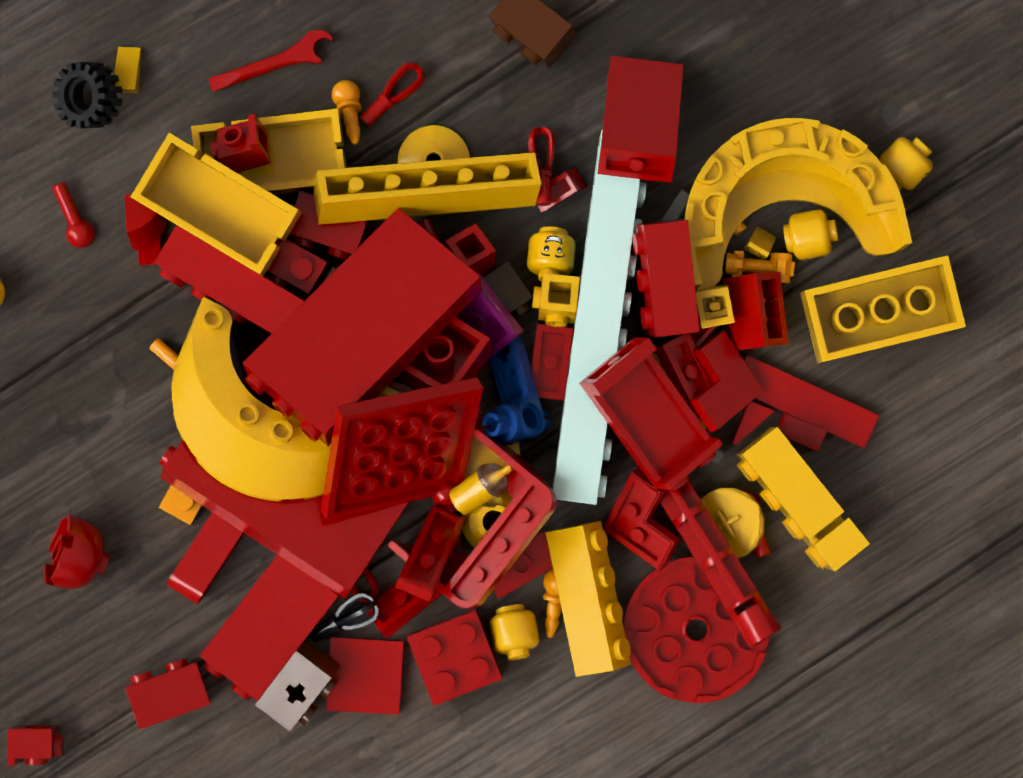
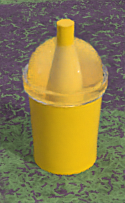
M497 463L480 465L473 474L449 492L452 503L460 513L467 515L493 498H499L504 494V490L509 484L508 473L513 468L510 465L502 467Z

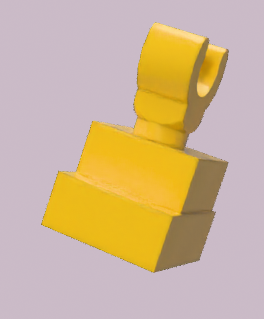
M727 284L696 291V301L702 329L735 323Z

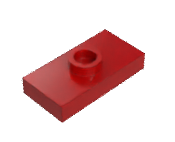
M544 531L536 534L494 588L498 599L553 568Z

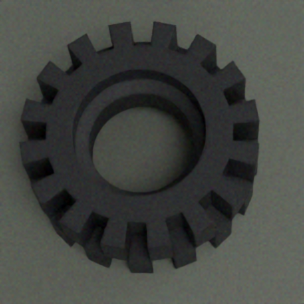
M100 62L70 63L66 65L67 69H61L58 74L63 79H55L54 85L59 87V90L52 91V98L59 99V102L55 103L54 107L55 110H62L58 115L60 119L67 120L66 124L68 126L80 129L102 128L104 125L111 124L113 122L111 117H117L120 112L115 109V106H122L123 99H117V93H123L122 86H115V83L120 80L117 75H111L113 69L109 66H104V63ZM87 81L93 93L89 109H87L83 101V88Z

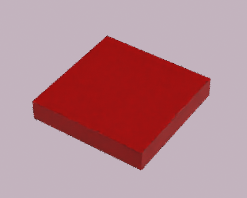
M331 636L329 658L340 665V668L333 675V678L338 682L327 695L326 711L399 715L404 641Z

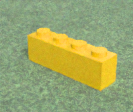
M601 520L546 532L576 677L614 671L630 665L631 648L625 637L622 623L623 610L617 599L614 585L615 572L610 566L607 552L608 539L602 528Z

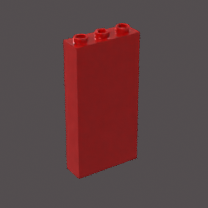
M398 208L243 362L247 374L245 380L258 394H262L265 391L274 399L272 402L273 406L284 417L289 418L292 415L301 423L299 428L310 440L316 442L320 439L328 447L332 440L337 406L377 398L482 291L481 277Z
M183 440L177 449L170 446L159 463L163 466L162 480L307 573L344 599H346L409 503H401L326 520L321 511L323 495L307 500L301 498L292 500L281 499V501L262 500L247 496L229 488L211 476L198 464L197 458Z

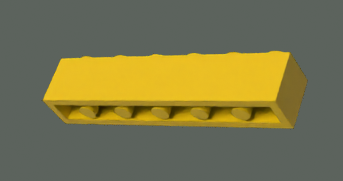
M533 152L317 170L313 194L318 224L322 225L388 219L398 208L409 217L535 206L541 188V179L536 155Z

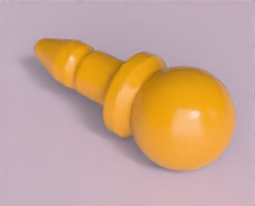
M342 80L333 87L332 100L337 106L336 109L339 110L343 117L347 136L352 144L356 145L360 137V126L358 125L357 116L362 109L359 103L360 89L354 82Z
M552 568L545 574L543 579V585L547 591L543 594V599L549 601L546 610L547 618H545V629L548 638H553L561 615V604Z

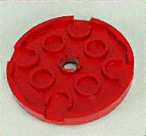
M693 556L670 560L661 571L656 568L652 570L637 585L625 610L623 627L625 637L631 648L630 661L650 687L671 699L692 703H708L726 698L739 691L755 676L766 656L769 638L752 648L749 647ZM700 619L705 622L707 631L703 638L693 640L687 636L686 627L690 620Z

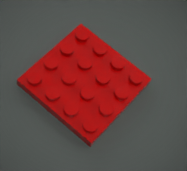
M472 378L454 381L443 385L420 388L337 406L321 511L325 519L330 520L433 497L441 491L439 484L453 481L458 486L463 482L483 392V386L479 379Z

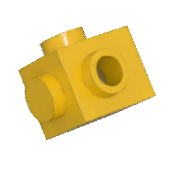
M543 273L541 287L534 286L532 308L539 309L538 320L545 321L546 325L552 327H566L567 323L574 324L577 313L580 277Z

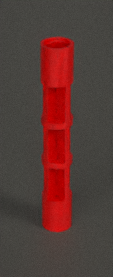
M633 459V461L635 462V464H636V466L638 467V469L641 470V468L639 467V465H638V464L636 463V461ZM688 480L676 490H666L660 501L661 506L749 647L756 646L782 629L690 481Z

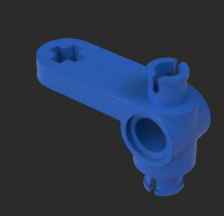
M518 336L489 359L502 405L494 408L491 413H487L482 419V426H489L488 429L483 430L484 433L506 445H513L524 440H534L542 432H546L551 425V419L545 420L544 418L550 415L541 407L525 345ZM510 347L511 353L507 355V358H504L503 351Z

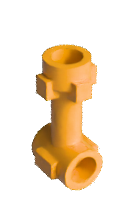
M734 250V253H726L725 275L735 277L741 276L743 272H780L781 284H790V278L794 277L795 262H792V254L771 253L770 260L744 258V251Z

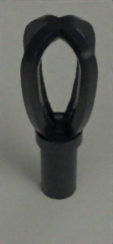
M360 592L352 596L329 619L315 626L309 634L310 639L313 642H317L334 632H340L344 629H357L374 622L380 613L378 600L366 592ZM366 599L369 601L342 616L343 612L358 600ZM373 608V614L370 617L361 621L346 623Z

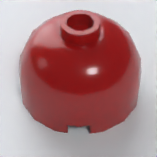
M67 514V518H62L48 550L52 552V564L45 562L43 572L44 584L68 590L83 588L91 583L96 573H104L108 564L109 554L104 552V539L100 530L93 523Z

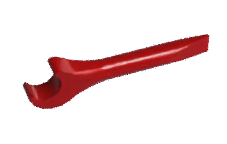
M312 30L298 43L279 54L208 78L212 92L285 66L306 63L320 65L322 60L315 55V46L322 40H329L333 43L334 39L328 32Z

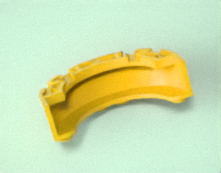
M804 118L770 120L756 124L734 135L720 146L704 164L694 181L687 201L685 220H688L695 291L714 287L720 281L723 275L722 267L726 248L737 227L755 211L777 202L803 201L826 208L840 217L850 227L862 248L868 254L883 256L901 252L912 244L901 193L889 169L867 148L868 145L844 129L841 131L822 124L818 120Z
M203 297L178 355L172 378L173 415L182 440L186 442L202 468L219 482L237 492L269 501L301 498L307 500L322 496L331 444L327 447L320 439L313 442L299 428L301 423L292 415L289 418L284 417L279 411L260 402L246 389L239 379L231 359V315L223 306ZM387 386L377 398L399 394L400 392Z

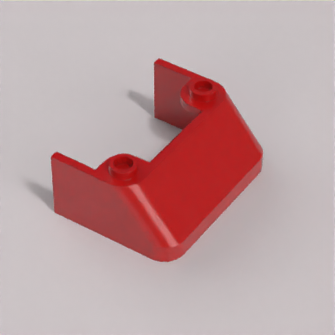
M479 429L476 430L474 436L513 468L506 481L507 491L513 499L470 555L462 552H452L436 587L456 606L466 609H474L483 604L553 514L557 504L554 491L537 469L508 445L497 441L494 437L487 436L484 431ZM392 540L388 547L406 562L413 545Z

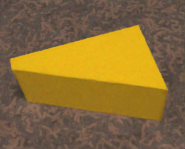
M118 47L114 75H117L120 81L115 83V86H122L123 93H139L141 48Z
M756 226L744 249L760 259H765L772 249L776 236Z

